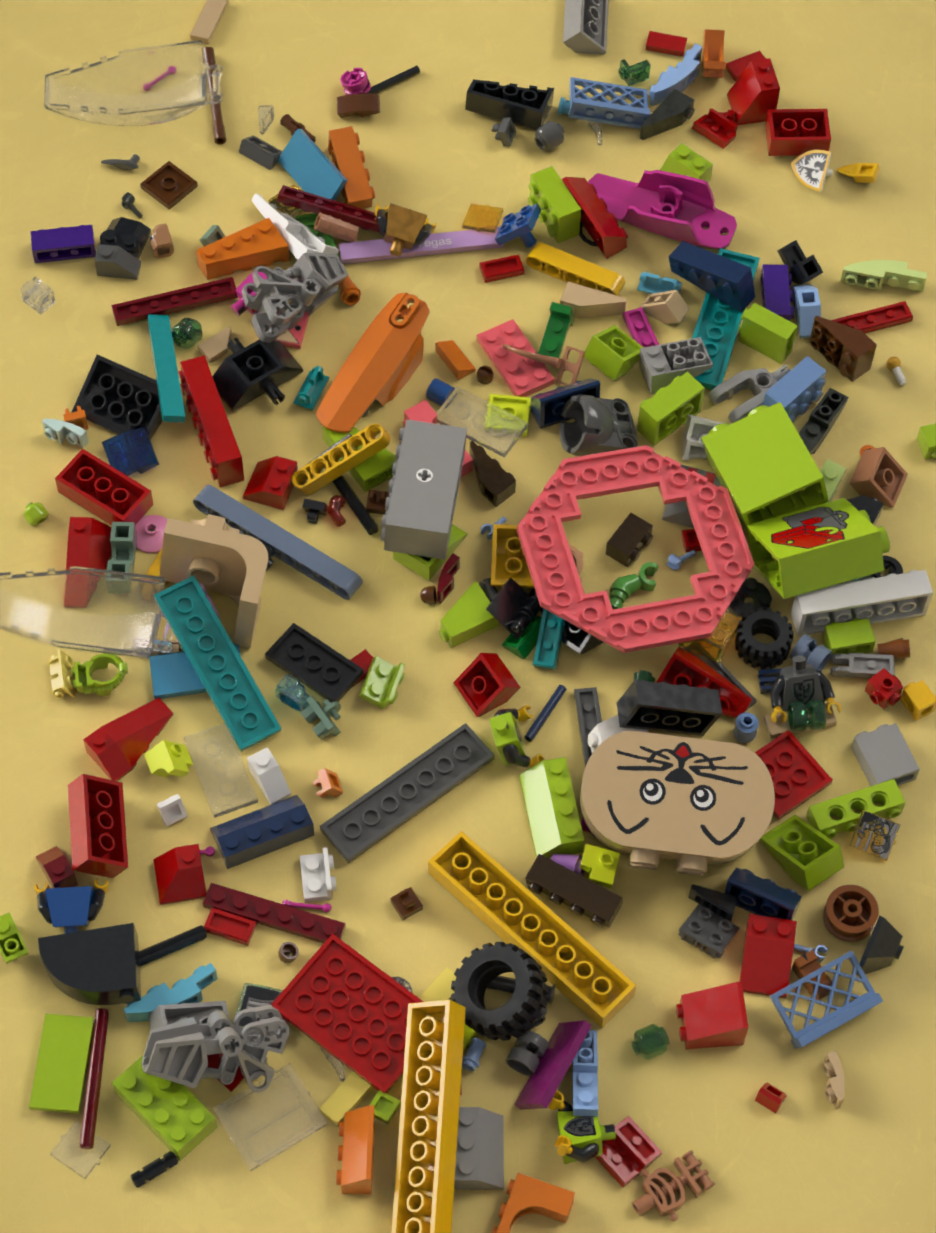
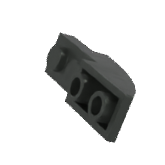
M832 388L827 391L810 414L808 422L799 432L811 455L812 453L815 454L849 398Z

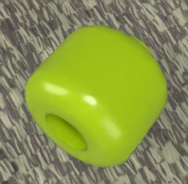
M31 502L25 507L26 510L23 515L31 526H37L48 518V511L39 502L34 504Z

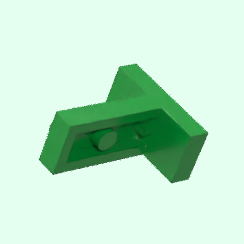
M552 302L549 309L550 317L538 354L560 358L569 327L573 325L575 318L572 307Z

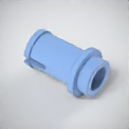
M478 1038L471 1039L466 1055L462 1058V1067L464 1069L475 1071V1068L479 1067L478 1061L486 1047L484 1041Z

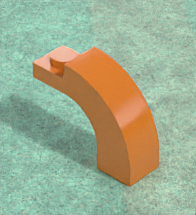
M704 30L703 77L723 78V71L725 70V61L723 59L725 30Z

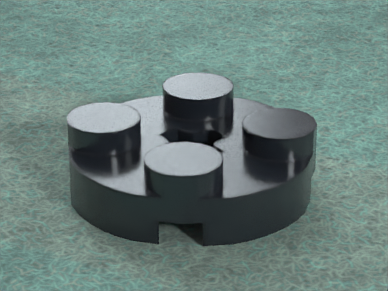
M747 578L728 607V610L732 616L742 621V617L745 614L748 615L751 610L757 612L758 608H763V610L770 608L772 596L762 583L757 582L755 578ZM745 598H752L753 604L750 602L745 603Z

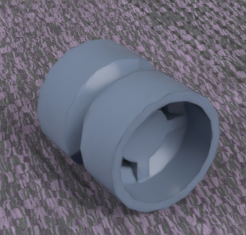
M804 634L792 649L790 658L804 656L806 664H813L816 670L822 671L831 658L832 651L822 644L817 646L815 639Z

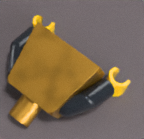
M390 203L389 208L387 205L385 208H380L379 204L376 205L375 216L377 217L379 230L384 235V241L392 244L389 251L392 255L401 256L403 248L412 249L413 245H420L434 232L437 226L436 222L435 224L428 222L429 219L426 214Z

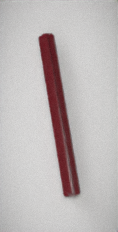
M98 1008L95 1011L80 1137V1148L88 1150L93 1148L109 1018V1011L105 1008Z

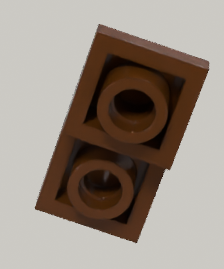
M362 93L337 97V114L340 118L355 114L366 117L380 113L379 94Z

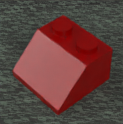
M275 456L257 462L244 492L243 499L284 510L294 487L292 476L298 470L297 461Z
M480 653L453 682L476 717H480L505 704L521 688L497 653Z

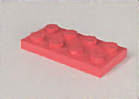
M514 319L477 335L478 343L514 396L526 397L554 384L555 379L544 363L523 357L502 347L503 344H508L520 350L536 353Z

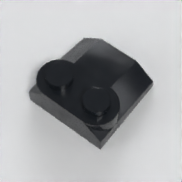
M124 217L112 220L107 230L100 235V244L119 246L139 259L151 234V229L140 221Z

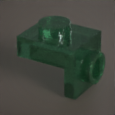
M623 59L620 61L619 76L622 80H625L628 86L649 79L651 65L648 60L629 66L626 60Z

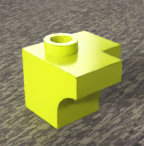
M162 740L144 754L151 774L168 777L170 774L184 777L189 773L188 768L193 765L186 745Z
M586 844L580 869L589 873L588 879L590 881L611 888L620 853Z

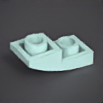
M44 419L42 421L44 434L50 440L62 443L67 439L71 444H77L82 448L89 443L87 432L81 427L56 419Z

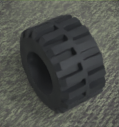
M758 608L757 612L751 610L748 615L745 614L742 617V621L738 624L735 638V650H738L737 655L739 658L743 657V662L745 664L751 663L753 668L760 666L761 670H765L768 666L770 669L775 668L776 664L780 666L790 653L794 636L792 624L787 623L788 618L786 616L781 617V612L776 611V613L772 612L771 608H767V610ZM756 634H766L771 636L775 642L769 644L761 643L753 636Z

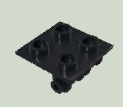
M510 577L486 610L516 639H519L542 607L539 604L537 595L531 597Z

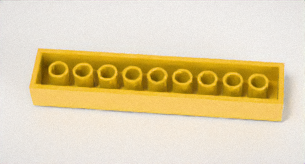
M460 831L428 861V873L504 942L516 945L541 965L542 971L546 974L547 980L552 985L555 984L556 988L601 1029L634 997L636 985L464 832Z
M451 1000L408 1004L392 1233H451L466 1007Z

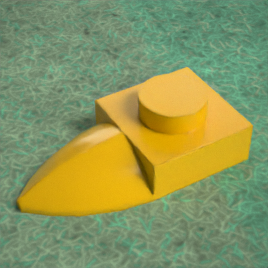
M853 163L837 169L839 173L854 178L855 182L874 183L880 170L878 163Z

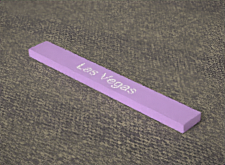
M500 227L430 234L420 245H413L412 249L403 248L401 256L392 255L389 252L392 244L385 242L384 239L340 243L339 251L341 263L349 264L504 247V244L499 246L495 241Z

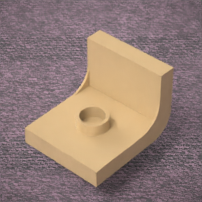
M208 514L207 518L203 520L191 519V523L168 518L163 536L159 579L179 583L194 575L198 583L204 586L205 590L223 593L232 598L238 606L233 644H239V647L250 649L261 605L260 593L268 564L266 547L252 536L239 534L240 530L229 526L226 523V518Z

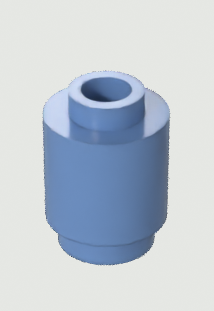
M742 713L736 718L733 733L740 743H749L755 739L759 725L755 715Z

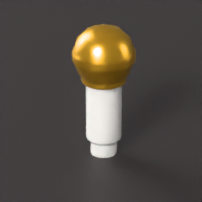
M890 357L886 363L887 368L894 373L897 382L901 386H905L906 379L901 370L900 359L898 357Z

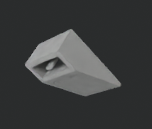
M701 337L640 348V370L651 395L656 394L660 388L667 387L677 376H682L688 372L695 378L713 367Z

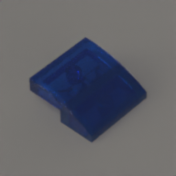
M145 427L121 433L102 442L110 466L127 476L137 471L142 474L159 465Z

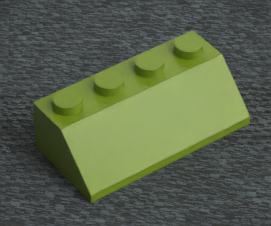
M566 757L541 761L519 774L536 857L538 854L549 858L554 853L574 854L583 852L584 837Z

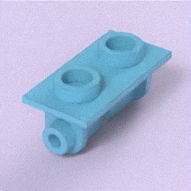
M648 271L646 273L642 272L640 275L638 291L653 294L677 290L680 293L682 288V282H678V279L659 278V275L648 273Z

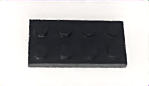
M295 623L265 653L267 660L323 698L328 699L331 703L339 702L364 674L361 667Z

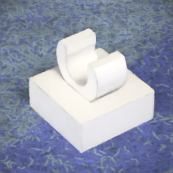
M178 794L157 804L166 826L188 816Z

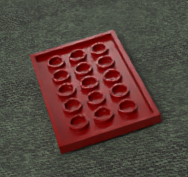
M332 933L271 1005L279 1010L281 1017L376 1090H380L385 1094L389 1092L403 1075L408 1004L422 1003L423 1001Z

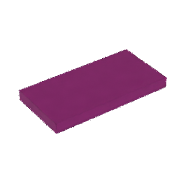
M586 1020L558 1024L548 1042L549 1046L545 1054L539 1059L540 1063L534 1075L529 1077L514 1104L520 1110L545 1109L548 1107L589 1032L591 1024Z

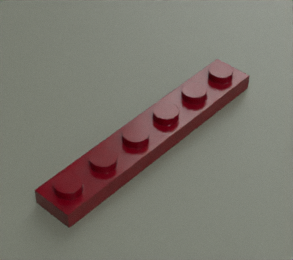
M285 185L282 186L278 194L277 202L283 203L285 206L300 208L305 212L331 215L334 218L359 226L364 230L380 233L377 217L374 212Z
M229 277L111 306L116 325L121 326L146 320L148 314L167 315L235 299L238 296L234 279Z
M214 883L210 884L203 901V907L211 909L213 907L255 921L257 924L323 944L332 933L341 939L346 928V923Z

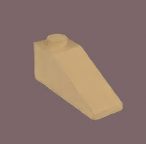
M567 282L560 299V304L572 307L574 317L580 319L623 315V312L626 311L627 298Z

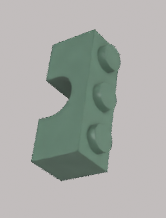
M112 522L110 538L112 557L111 560H108L106 575L109 593H132L137 544L135 523Z

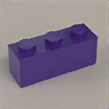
M92 225L30 231L35 263L96 256Z
M763 264L760 276L762 307L788 321L794 319V306L790 305V302L793 301V290H789V286L792 283V274L788 273V266Z

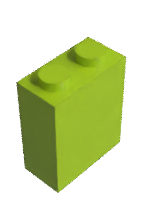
M754 302L750 309L746 308L741 316L743 322L739 328V342L783 364L793 351L798 326Z

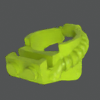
M110 653L96 655L90 661H85L82 665H80V662H75L74 667H72V674L76 679L73 680V686L77 688L78 692H83L87 695L95 693L100 696H108L113 689L120 685L125 674L128 673L127 663L123 662L117 655H110ZM108 663L115 665L119 669L117 675L110 681L99 682L97 680L94 681L90 677L94 671L108 668Z

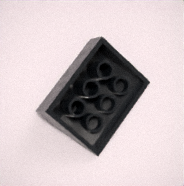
M97 354L72 412H76L77 406H80L81 410L85 411L87 420L146 446L163 421L157 381Z

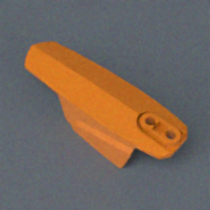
M407 292L399 293L380 311L344 362L316 412V417L321 425L334 432L349 433L375 399L380 405L385 406L387 402L396 397L423 360L424 339L421 331L430 313L426 302Z

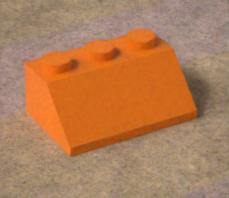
M374 1105L346 1112L344 1121L339 1123V1136L343 1137V1145H338V1161H342V1170H337L336 1184L341 1185L342 1194L372 1195L375 1135Z

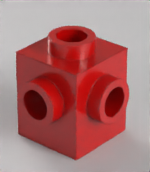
M883 668L868 680L865 692L873 703L885 709L889 705L894 706L901 699L903 685L896 676H892Z

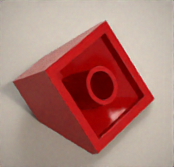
M199 844L175 847L153 859L160 905L205 898L207 893Z

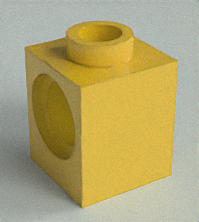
M923 680L917 683L911 682L904 687L901 702L916 721L935 711L936 697Z

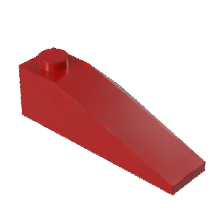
M70 517L64 606L87 607L97 587V582L101 574L104 573L110 556L112 557L110 542L112 527L92 517Z
M680 646L673 653L656 683L666 682L673 685L684 684L690 687H708L709 689L719 690L722 714L735 718L745 713L753 700L701 659Z

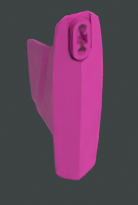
M645 170L639 183L600 173L595 174L588 181L589 184L592 183L596 188L598 198L604 199L608 212L613 213L617 220L670 239L720 250V248L724 249L730 245L737 229L735 217L715 207V199L707 181L661 170Z

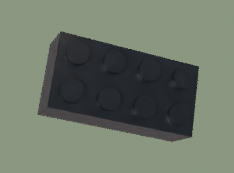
M634 680L616 703L619 725L624 728L704 736L722 715L719 690L709 689L708 687H690L684 684L673 685L666 682L656 683L647 682L646 680Z

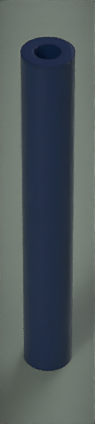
M559 685L524 736L527 741H533L566 692L565 686Z

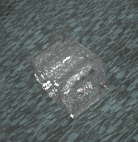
M36 276L26 282L21 288L23 302L40 315L55 303L53 289Z

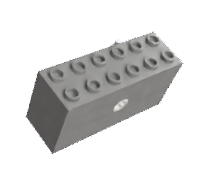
M406 419L405 428H400V443L396 448V462L393 463L392 469L393 478L390 479L389 497L386 498L385 504L386 513L382 518L381 541H384L385 551L446 560L465 455L467 428Z

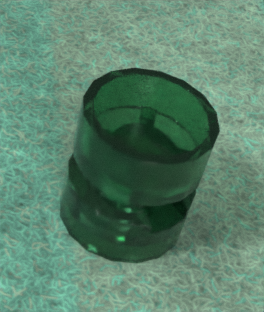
M811 700L807 704H804L802 701L790 702L788 704V721L791 731H805L807 727L811 730L825 729L826 716L823 701Z

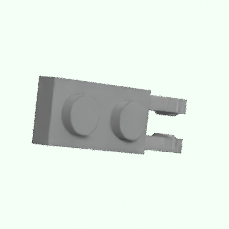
M849 653L834 654L830 658V662L833 664L844 665L848 663V667L835 666L830 669L831 675L835 677L871 678L883 668L892 676H895L893 655Z

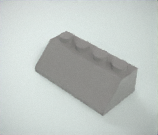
M565 0L563 43L576 53H606L609 0Z

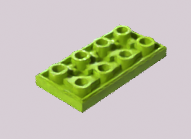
M45 1013L29 1104L30 1110L80 1113L94 1028V1017Z

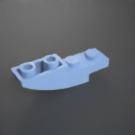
M695 43L691 50L688 49L686 51L684 60L678 62L676 68L669 66L666 72L661 73L657 84H653L649 91V96H651L650 105L661 104L674 89L682 92L697 78L702 46Z
M589 1030L572 1061L573 1116L598 1117L597 1030Z

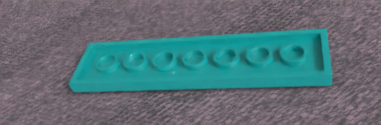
M720 248L718 255L751 267L754 281L759 265V257ZM706 292L692 338L701 337L713 363L712 368L696 376L695 379L705 388L713 390L716 386L723 383L743 312L737 311Z
M193 575L155 594L154 599L239 750L242 752L280 732L282 728L195 576Z

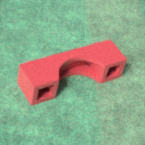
M424 400L404 411L403 425L405 427L406 419L437 424V413ZM466 450L461 477L473 471V459Z

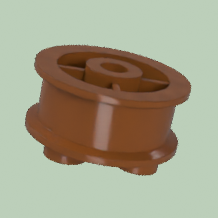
M840 886L827 899L823 912L824 924L834 937L842 941H860L866 938L875 926L879 914L878 903L875 897L861 886Z

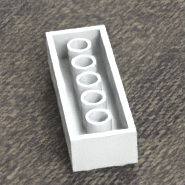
M911 570L903 574L893 573L879 578L869 577L861 581H847L842 584L797 595L794 597L790 614L797 636L824 632L825 626L830 623H844L856 618L861 620L869 619L870 624L923 616L927 613L933 590L926 570Z

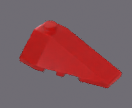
M157 698L101 726L84 738L86 752L111 780L118 781L134 769L138 759L148 750L149 744L155 736H158L173 716V712L160 698Z

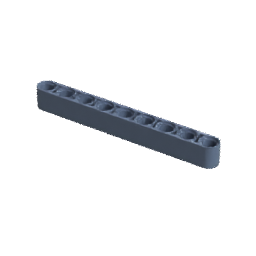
M206 485L194 498L193 504L199 511L207 516L210 514L226 518V523L229 526L240 530L239 534L252 536L263 541L274 551V557L338 596L349 600L363 584L362 578L351 569L217 488Z

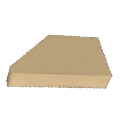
M228 326L198 345V350L202 355H205V358L210 363L228 352L227 344L231 336V328Z

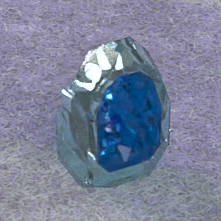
M289 674L285 675L276 687V696L292 709L302 712L309 705L306 700L310 696L306 693V688L298 679Z

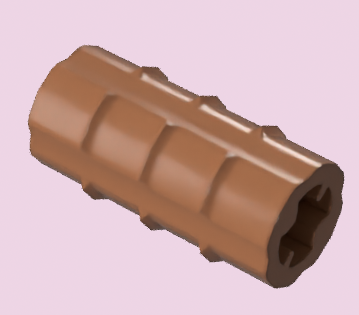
M319 213L315 221L314 230L350 243L356 240L359 227L350 224V222L334 218L331 215Z

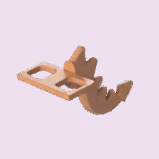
M508 344L502 345L504 349L523 357L560 368L556 382L565 386L576 383L585 355L584 351L570 346H566L563 359L520 350ZM571 350L577 351L580 354L576 364L568 361ZM565 370L573 373L570 384L562 382V375Z

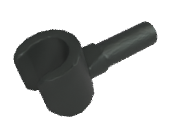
M127 192L122 197L123 208H129L139 219L142 218L143 215L133 205L135 202L134 196Z

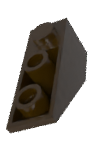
M471 441L469 454L473 459V467L481 493L497 507L515 493L516 480L511 473H507L501 468L496 459L488 456L482 446H478Z

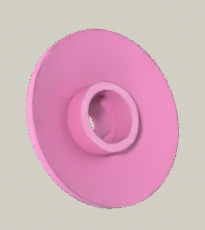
M159 515L142 517L135 525L137 532L136 548L145 553H158L163 546L167 519Z

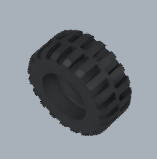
M495 942V945L491 943L483 944V949L479 950L476 948L471 951L472 955L469 958L465 956L461 961L463 963L461 968L456 969L454 973L456 980L452 981L451 989L454 991L451 994V1001L466 1007L465 1024L483 1037L486 1036L491 1040L501 1039L502 1041L510 1040L511 1035L517 1038L523 1035V1030L527 1029L529 1031L534 1027L532 1023L535 1019L540 1020L543 1015L540 1011L542 1007L546 1008L548 1000L545 999V995L549 994V986L545 984L547 982L546 974L542 971L541 965L514 944H506L504 942ZM513 972L516 978V986L511 999L498 1009L486 1010L484 994L489 983L500 974Z

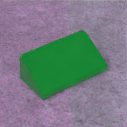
M535 616L519 639L510 634L502 646L516 656L525 659L537 645L542 617Z

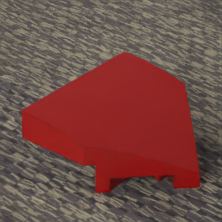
M710 108L708 114L703 115L693 123L692 129L721 148H725L736 137L738 125L734 119L735 112L734 110H728L723 113Z

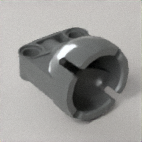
M582 394L572 396L567 400L561 416L564 418H574L575 421L573 423L561 422L559 426L560 441L566 452L574 456H585L638 446L632 414L628 404L623 399H603Z

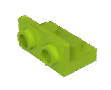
M378 656L374 657L359 697L381 709L389 704H393L398 695L396 689L405 675L403 673L405 664L400 663L395 666Z

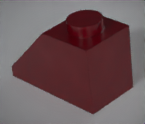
M57 846L36 856L52 888H67L78 885L72 867Z

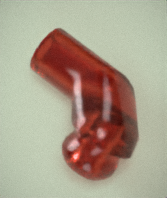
M334 495L330 499L327 513L336 526L340 527L346 522V519L340 513V508L345 504V498Z

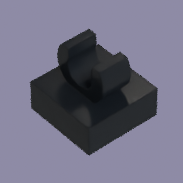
M304 498L302 507L305 512H308L307 520L309 523L317 524L319 514L326 516L328 506L324 502Z

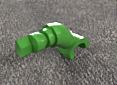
M648 562L642 565L638 575L632 574L618 577L610 587L611 594L609 600L612 609L622 608V603L631 594L640 589L654 591L655 581L648 580L645 575L653 576L659 566L656 563Z

